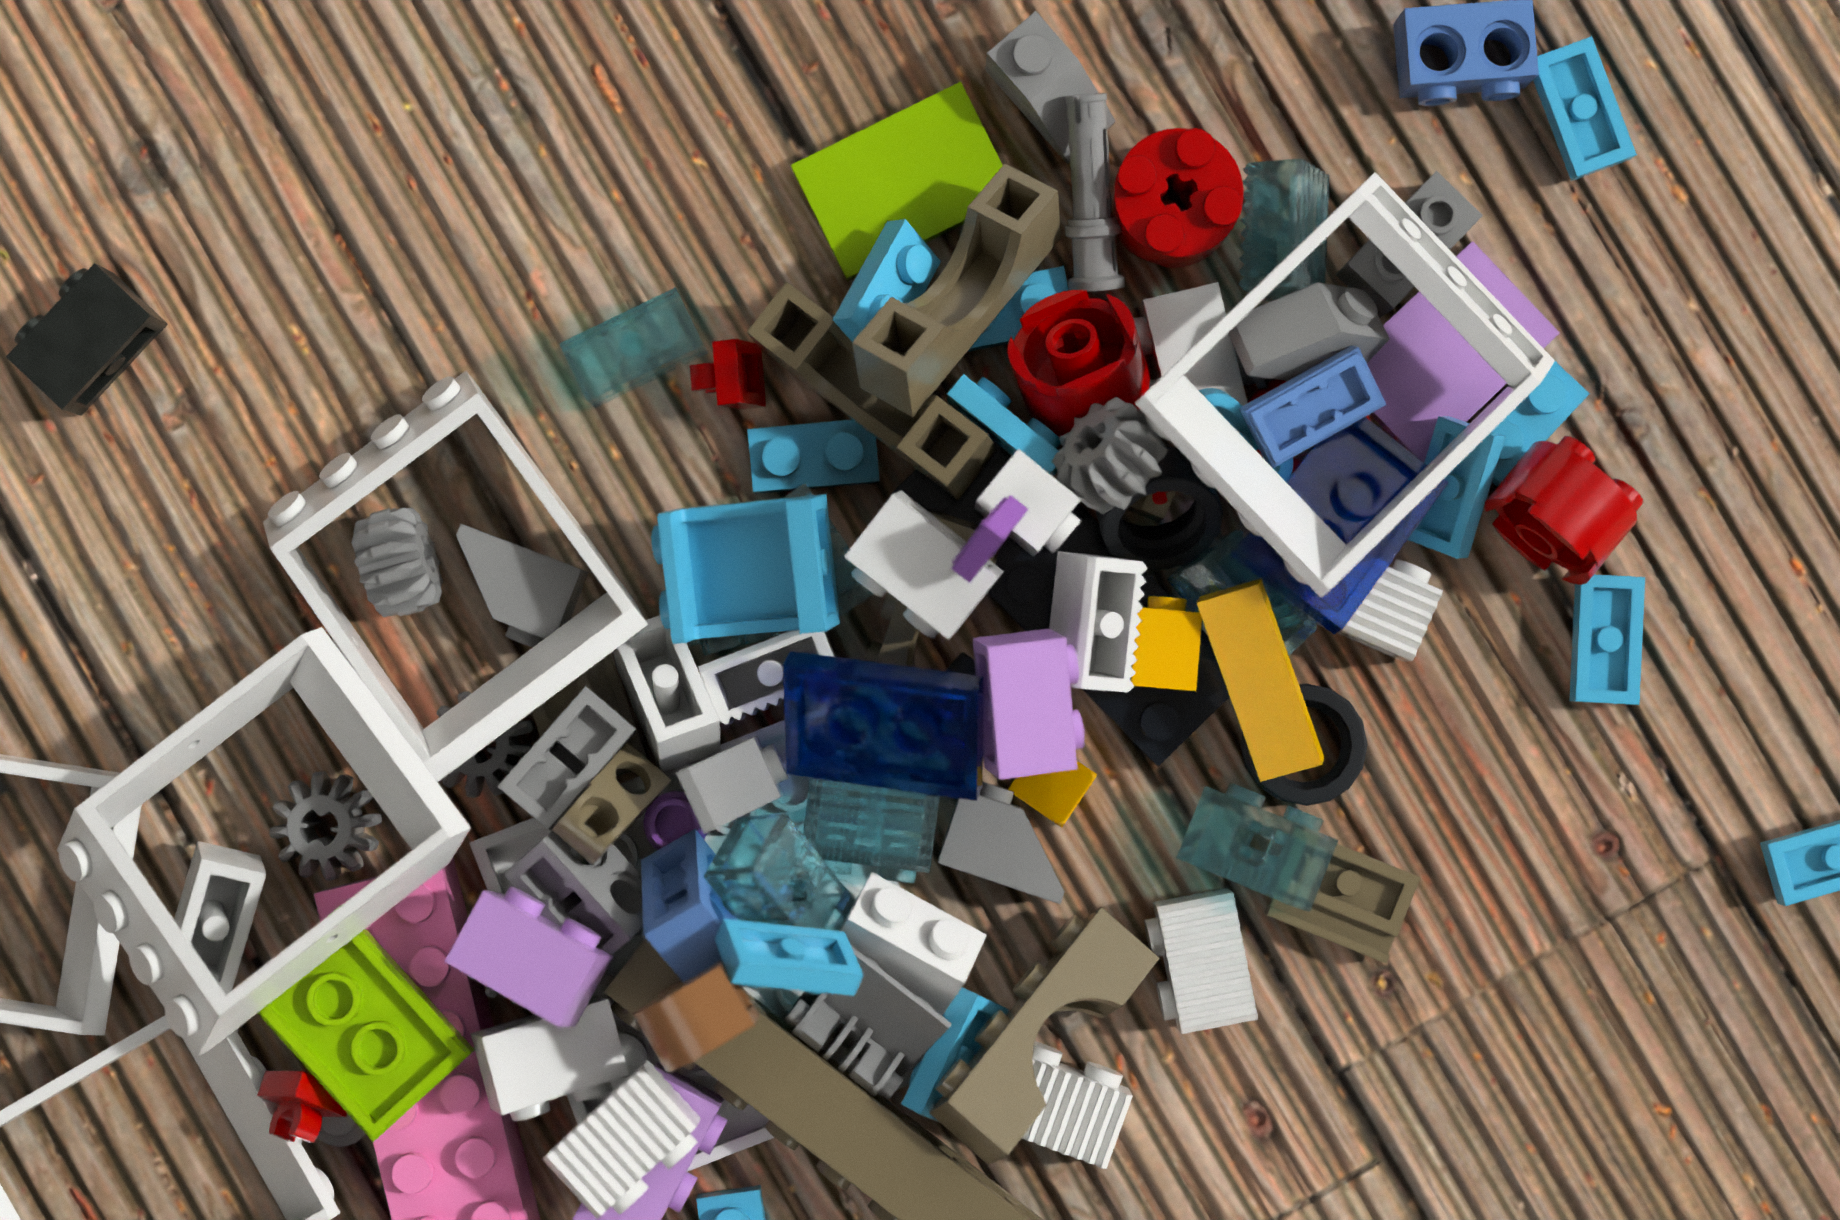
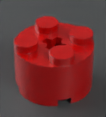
M1197 128L1166 129L1142 139L1125 156L1111 189L1112 215L1117 218L1122 233L1117 235L1120 242L1130 253L1140 259L1169 268L1191 266L1213 254L1236 224L1242 212L1244 198L1242 176L1233 156L1208 132ZM1168 187H1172L1176 193L1185 192L1188 195L1189 199L1183 207L1184 211H1181L1176 203L1164 205L1162 200Z
M1068 290L1048 296L1031 306L1019 319L1022 327L1014 341L1010 336L1007 346L1008 357L1028 414L1031 418H1035L1047 426L1058 437L1070 433L1075 426L1074 417L1082 419L1088 415L1093 403L1105 406L1108 401L1118 397L1125 403L1133 404L1140 410L1135 403L1149 390L1150 374L1134 318L1128 307L1121 300L1106 294L1107 300L1089 298L1087 290Z
M1564 436L1558 444L1548 441L1533 443L1485 501L1484 509L1485 512L1496 509L1499 515L1493 521V527L1524 558L1544 571L1553 562L1569 570L1562 580L1582 585L1586 584L1636 524V512L1643 504V499L1632 486L1622 480L1611 479L1593 464L1595 456L1586 445L1573 437Z

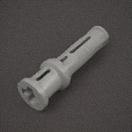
M1107 93L1065 96L1069 125L1073 218L1067 219L1068 225H1065V236L1072 239L1074 277L1068 279V290L1104 291L1125 287V277L1118 274L1116 236L1122 233L1117 218L1112 215Z

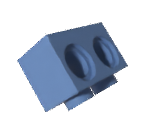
M1504 0L1404 8L1393 23L1399 98L1418 97V104L1421 106L1449 104L1457 100V94L1481 92V98L1484 101H1501L1520 96V89H1525L1539 75L1533 0ZM1497 40L1502 42L1510 52V65L1499 66L1489 61L1484 53V41ZM1423 45H1435L1441 48L1447 56L1448 68L1443 71H1435L1428 68L1421 60L1420 47Z
M693 829L641 860L643 935L682 982L687 981L722 960L714 939L723 918L741 920L738 881L698 831Z

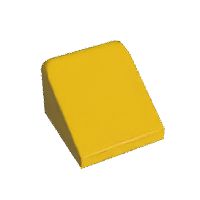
M1077 761L1076 770L1016 777L1008 790L1013 791L1016 797L1062 828L1097 777V774Z

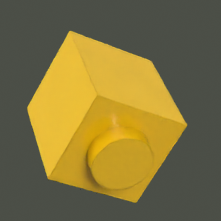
M1148 596L1147 608H1143L1137 613L1142 621L1136 626L1140 635L1134 640L1139 646L1133 652L1137 661L1131 666L1136 673L1130 678L1134 686L1196 691L1202 617L1200 612L1186 611L1187 599Z

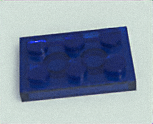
M1364 417L1312 446L1286 482L1347 545L1427 465ZM1443 479L1321 598L1309 585L1299 582L1289 573L1283 558L1262 536H1257L1248 531L1231 555L1335 635L1346 626L1449 482Z
M794 651L789 652L783 663L786 774L977 801L983 786L984 676Z

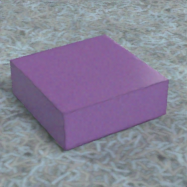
M1012 495L1008 498L1004 496L952 561L954 565L951 569L970 583L996 553L1029 509Z

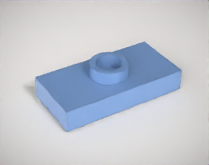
M1351 345L1240 407L1239 410L1263 458L1272 468H1275L1387 404L1360 348Z

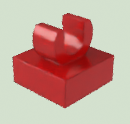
M740 339L713 341L714 362L689 365L691 391L705 390L707 394L716 393L717 406L742 410L766 407L762 350L756 343Z
M265 1071L257 1096L280 1105L272 1116L269 1134L289 1142H294L297 1137L314 1143L321 1129L322 1117L347 1116L346 1111L312 1074L304 1071Z

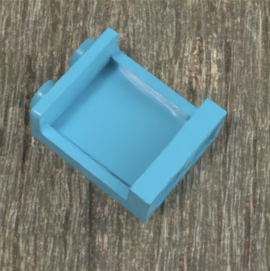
M826 494L678 508L658 513V525H655L652 530V551L657 564H663L666 590H663L660 594L659 611L664 628L671 631L673 644L688 643L702 638L799 630L800 634L826 632L841 624Z

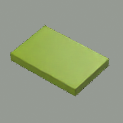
M960 81L792 164L791 169L846 280L849 281L856 278L887 221L906 219L924 242L927 243L964 224L968 206L1003 165Z
M367 929L360 932L257 1013L373 1142L475 1050Z

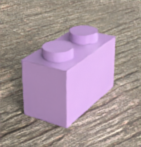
M1050 628L973 638L984 768L999 780L1076 770V750L1082 749L1084 746V728L1079 711L1077 709L1072 710L1070 685L1077 684L1079 679L1078 659L1074 646L1072 644L1067 645L1066 637Z
M510 886L506 894L483 890L444 962L558 1027H575L614 957L597 947L602 936L569 918L565 919L561 927L540 915L545 906L544 903L515 887Z

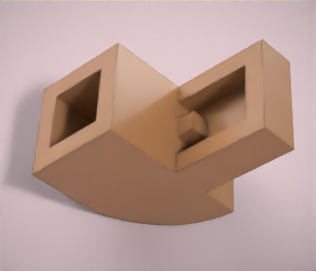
M722 960L685 982L677 981L664 989L655 1000L632 1013L667 1072H672L686 1066L753 1027L760 1016L743 986L731 984Z

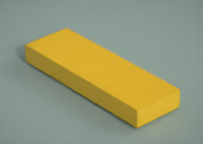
M1262 578L1200 596L1197 606L1260 782L1322 765L1324 755Z

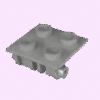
M851 946L864 974L855 995L811 994L804 991L793 1004V1008L787 1014L785 1020L794 1026L791 1033L794 1036H798L817 1052L829 1036L833 1037L834 1039L824 1051L822 1057L828 1060L842 1044L849 1051L837 1069L843 1073L857 1056L860 1060L849 1077L866 1089L873 1097L880 1093L888 1100L902 1083V1076L949 1029L952 1023L937 1013L925 999L914 995L883 971L876 961L863 955Z

